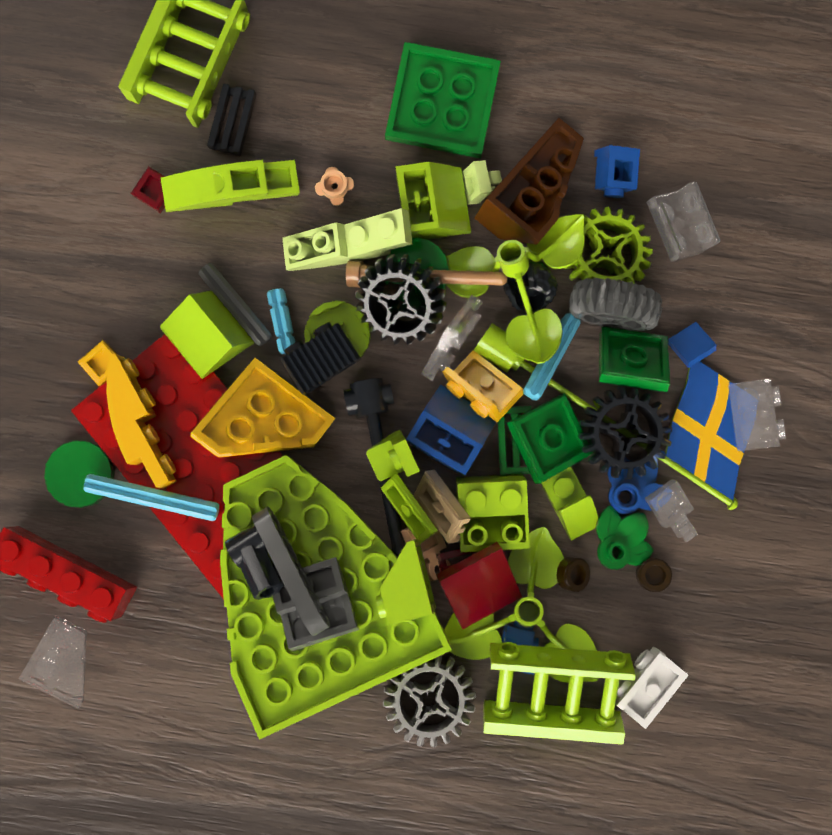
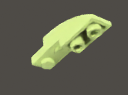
M402 208L348 224L336 222L282 238L285 266L288 271L346 264L348 261H362L388 255L392 249L412 244L408 210Z

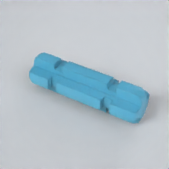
M281 288L273 289L267 292L269 305L272 306L270 312L276 337L279 338L276 340L278 351L281 354H286L284 350L296 341L294 336H292L294 331L289 307L285 306L287 303L286 293Z

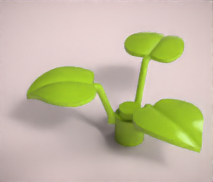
M582 214L558 218L557 222L537 245L527 243V247L524 248L521 242L508 240L499 246L495 258L488 249L480 246L466 247L447 256L450 270L499 272L501 267L507 277L515 278L527 315L517 316L509 323L505 334L506 342L514 354L533 363H545L552 358L562 340L563 331L560 319L551 309H541L533 314L522 276L529 268L528 258L534 262H539L543 259L546 266L552 269L566 268L578 261L585 246L584 216ZM446 285L452 292L465 298L481 296L489 288V285Z
M541 527L529 533L530 549H513L508 558V564L516 583L528 584L527 597L517 602L514 614L494 622V615L492 613L462 629L453 613L444 630L452 647V650L449 651L450 653L471 660H481L490 657V643H502L501 636L496 629L513 621H517L524 627L539 626L551 641L544 647L597 651L591 637L582 628L572 624H565L558 629L556 636H554L542 620L544 610L541 602L534 598V585L540 589H548L558 583L556 576L557 568L564 559L561 550L552 539L547 528ZM549 674L555 680L569 683L570 675ZM584 677V682H595L599 678Z

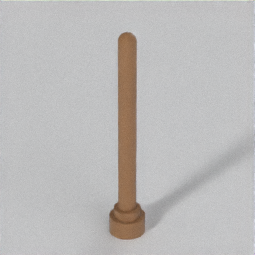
M348 261L346 265L347 286L361 288L358 285V281L362 276H366L365 270L370 265L364 264L363 261ZM433 270L430 274L431 278L441 277L442 281L440 284L502 286L508 280L503 272ZM388 278L382 282H404V279Z

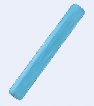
M94 474L86 476L83 487L84 491L209 521L216 520L219 512V504L216 502Z

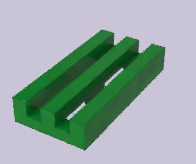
M531 406L511 407L506 414H511L512 420L518 417V413H525L531 410ZM504 415L498 421L500 475L530 474L527 467H520V451L513 436V467L507 468Z

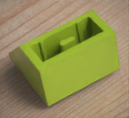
M434 162L396 166L400 207L408 210L412 238L428 240L471 233L463 175L460 167Z
M523 474L456 477V498L471 518L469 523L463 524L465 526L464 532L459 533L460 552L481 551L498 542L502 550L530 549L527 480Z

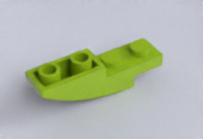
M263 160L238 162L190 170L161 178L166 212L233 205V202L298 196L300 193L295 160L263 163Z

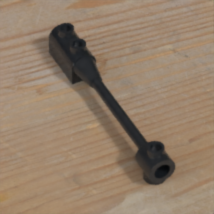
M382 378L367 379L350 384L349 389L343 390L348 415H356V418L366 417L371 444L374 446L384 439L380 414L389 412L388 405L394 404L391 384L384 385ZM390 478L379 481L380 490ZM381 490L392 546L391 550L398 557L405 546L401 533L400 516Z

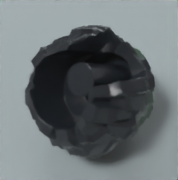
M530 259L528 260L529 268L522 276L532 311L535 313L553 302L558 284L547 266L543 265L540 261L534 262ZM507 277L508 280L503 285V289L506 295H508L512 307H515L517 310L522 309L526 311L516 279Z

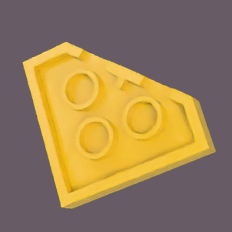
M254 358L195 427L190 437L217 457L312 448L336 418L307 396L302 395L299 390L258 359Z

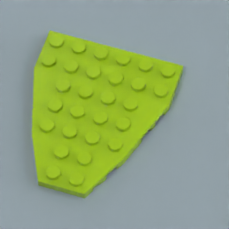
M285 455L223 485L225 512L222 515L224 537L223 550H221L220 566L224 607H227L229 625L227 639L230 640L232 662H230V671L259 740L452 650L435 611L433 615L393 625H388L387 617H380L376 596L380 595V587L398 557L347 502L291 457ZM268 506L279 520L302 568L334 557L338 559L359 630L295 651L289 650L281 615L276 612L273 596L256 600L253 597L241 568L231 559L225 546V541L254 525L252 515Z

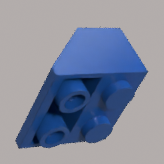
M440 385L424 408L406 441L411 446L464 477L496 422L489 416L485 419L482 418L470 407L471 402L462 397L460 399L457 398L447 388Z

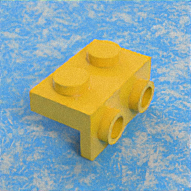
M472 351L454 371L449 367L442 371L448 382L445 385L447 389L460 399L464 396L471 401L470 407L484 419L489 416L495 422H498L523 395V388L475 351Z

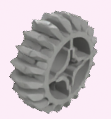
M442 655L434 659V662L428 661L402 673L401 676L398 675L391 678L390 681L396 684V686H384V693L393 697L384 699L383 707L394 708L386 714L387 721L399 719L395 723L393 730L395 733H398L406 728L407 730L404 734L405 741L409 742L415 734L418 735L417 746L420 747L424 744V737L430 738L431 747L437 746L436 737L442 736L443 742L448 744L450 743L449 731H452L458 737L462 735V731L457 725L458 722L469 726L471 723L469 717L463 714V712H475V705L465 701L476 698V693L474 690L464 689L469 687L473 681L471 677L460 679L465 672L463 665L458 666L454 671L452 670L455 659L451 656L445 664H441ZM419 673H438L427 684L410 681L412 677ZM447 678L454 684L458 692L456 708L451 706L449 701L441 695ZM436 688L435 700L437 703L434 705L431 703V706L425 705L423 709L422 694L426 692L428 695V691L434 692ZM402 689L407 691L409 696L418 704L412 719L402 707L400 698ZM432 714H439L443 717L448 716L445 721L435 725L421 724Z

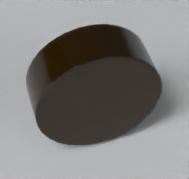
M577 557L564 558L557 568L558 584L562 589L572 592H580L585 589L590 580V568L587 562Z
M649 558L641 565H638L636 579L643 589L650 592H661L670 585L672 571L665 561L658 558Z

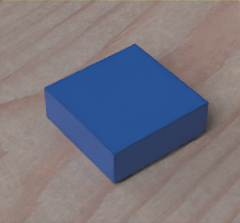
M697 322L668 339V345L688 368L715 352L717 347L715 342Z

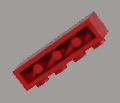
M20 526L3 527L0 533L1 572L11 576L19 574L28 579L26 584L43 592L48 589L58 595L57 600L70 607L79 605L89 610L87 615L96 621L106 623L107 620L113 621L123 616L137 586Z

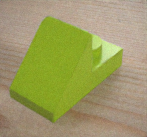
M400 430L392 433L366 451V455L379 481L388 479L394 474L403 471L407 477L420 471Z
M571 466L541 483L571 541L596 528L599 517L591 495L585 494Z

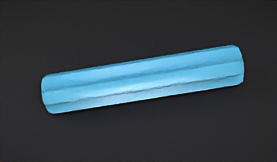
M571 313L565 314L560 321L563 333L558 350L548 361L536 365L523 389V394L532 400L537 401L542 396L581 324L580 319L575 318Z

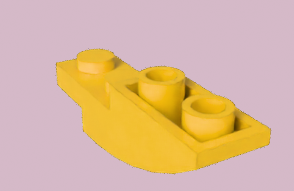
M114 353L108 359L107 400L111 423L118 445L127 464L138 465L143 462L156 488H166L177 482L173 476L176 468L167 454L162 455L156 445L160 442V439L154 428L150 424H145V422L156 417L152 409L156 405L147 388L141 389L136 379L139 376V372L130 358L125 359Z

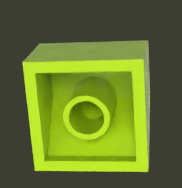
M419 538L408 541L380 587V595L376 596L379 615L381 618L387 617L388 625L433 615L436 609Z

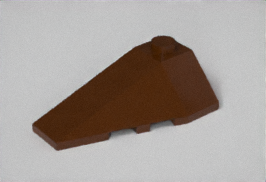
M558 118L486 198L474 219L501 240H517L521 243L537 245L558 220L561 203L567 193L571 172L575 168L584 138Z

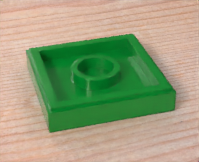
M601 327L599 334V382L667 392L670 386L668 336Z
M565 393L551 398L506 423L535 484L543 483L593 454L592 451L587 453L581 451V448L589 443L587 439H578V434L584 432Z

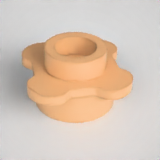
M329 167L322 176L321 182L316 183L315 191L319 196L324 195L329 198L333 205L339 206L344 202L343 197L354 188V181L351 177H345L336 167ZM332 184H337L338 187L333 189Z

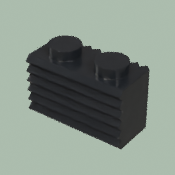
M330 322L325 323L313 331L315 338L303 344L302 340H299L284 350L286 356L282 357L280 361L302 395L310 393L362 360L339 323L333 326Z

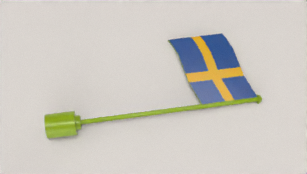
M492 323L473 351L506 373L510 368L517 371L520 366L532 373L535 367L511 351L506 342V332ZM697 362L688 368L686 383L670 423L672 432L668 434V439L671 441V446H666V457L660 460L727 504V509L734 510L738 506V501L734 498L739 465L754 428L757 399L702 362ZM550 379L549 386L561 394L565 393L567 398L582 408L591 407L597 410L553 379ZM606 415L602 419L605 423H616ZM626 428L615 429L627 438L638 437L631 434ZM636 442V444L642 447L643 449H646L648 445L646 443Z

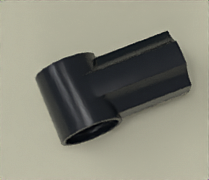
M255 525L248 527L225 541V546L231 559L241 568L251 593L256 600L269 598L280 592V589L285 585Z

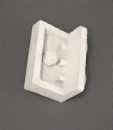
M654 646L650 651L648 649L643 651L634 663V666H636L635 681L619 680L615 703L645 729L688 677L686 672Z

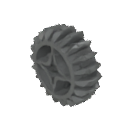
M587 278L578 281L574 285L569 299V312L575 318L580 319V321L600 327L630 331L651 330L658 326V320L661 318L663 308L661 307V295L652 288L633 284V282L621 281L620 279Z

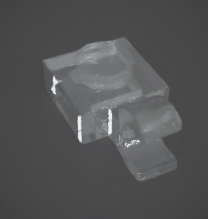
M672 479L645 497L646 502L661 526L666 529L671 526L678 538L683 537L685 542L698 535L686 516L694 508L677 481Z

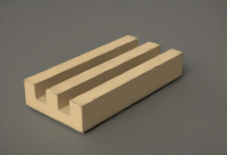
M436 470L425 471L414 496L447 543H456L460 539L458 534L463 533L465 530L463 524L469 523L471 518Z

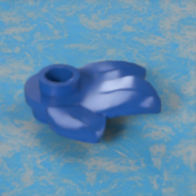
M653 457L654 460L657 462V465H658V460H657V458H656V457ZM644 464L646 475L639 476L634 469L632 479H625L623 470L618 478H612L610 467L607 474L611 483L608 493L610 506L618 513L630 514L638 508L649 511L655 510L666 503L672 491L666 486L655 483L658 467L650 469ZM622 491H627L630 495V500L625 504L619 499V494Z

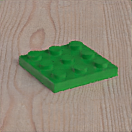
M404 42L385 132V140L481 159L501 60Z

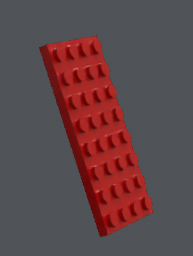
M164 334L133 359L132 362L139 372V376L136 379L141 389L147 388L156 404L152 407L156 417L145 422V424H150L156 431L160 442L156 445L161 454H167L176 468L173 476L177 482L166 488H156L143 462L138 465L127 464L111 423L107 400V381L75 406L71 412L129 483L219 504L218 516L214 521L153 507L149 508L223 598L220 554L221 550H223L224 537L222 515L225 512L223 485L284 455L280 451L217 457L190 437L191 432L228 388L214 371L201 379Z

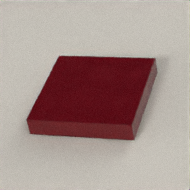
M498 542L436 574L462 629L522 598L508 561Z

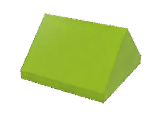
M213 291L189 294L160 325V329L201 379L255 343Z

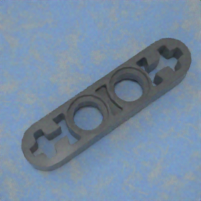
M268 506L253 514L252 520L305 627L312 636L330 627L329 619L276 515Z

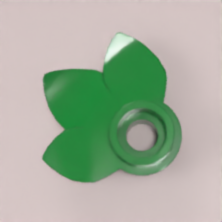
M607 506L603 509L597 520L596 533L601 541L597 548V556L604 567L618 570L627 564L641 565L650 558L654 549L649 543L644 541L649 529L645 513H633L622 519L612 506ZM615 546L619 552L616 559L612 555V549Z

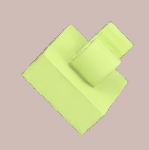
M485 160L473 161L462 172L467 204L481 203L492 193L495 185H499L502 181L499 170L488 172Z

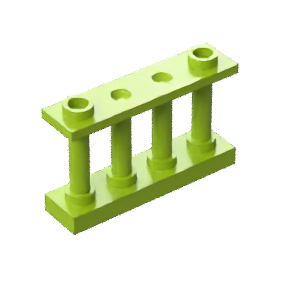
M157 0L118 86L126 99L140 104L143 95L151 94L186 108L185 114L192 126L199 128L202 119H206L211 111V98L239 34L248 27L250 13L248 12L245 0H235L232 9L210 0ZM188 6L226 21L219 38L179 23L177 18L181 9ZM175 35L213 50L206 67L166 52L164 47L168 38ZM162 64L200 79L193 97L152 81L151 77L156 66Z
M512 642L490 643L491 669L500 671L496 701L484 700L483 733L612 744L624 743L625 730L621 712L614 709L619 680L635 681L636 674L630 653H622L616 650L605 652L517 645ZM514 671L535 673L530 704L510 702ZM549 674L570 675L565 706L545 705ZM584 677L605 678L600 709L579 708Z

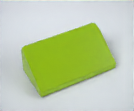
M397 473L394 474L381 487V490L416 539L419 538L421 544L436 534L438 529Z

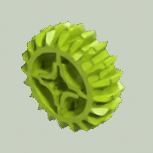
M609 206L604 208L602 216L596 208L591 210L590 218L582 214L584 216V236H587L590 240L589 245L592 249V255L586 261H584L581 255L577 262L564 268H574V271L569 275V279L572 281L578 277L582 280L587 278H609L611 280L620 279L625 282H633V284H635V280L642 281L645 277L642 270H647L651 265V262L645 258L650 257L653 253V249L644 247V245L650 242L651 236L640 235L645 228L644 224H639L635 227L632 224L635 220V215H630L627 220L622 218L624 214L623 209H618L615 216H613ZM598 229L612 230L620 235L611 237L605 234L603 230L599 231ZM627 244H629L632 257L629 269L623 264L625 260L621 254V250ZM617 246L612 252L610 258L608 254L607 257H604L602 255L601 257L596 259L603 248L604 250H606V248H609L611 250L613 247ZM603 267L610 274L614 273L616 276H603L594 272L593 269Z

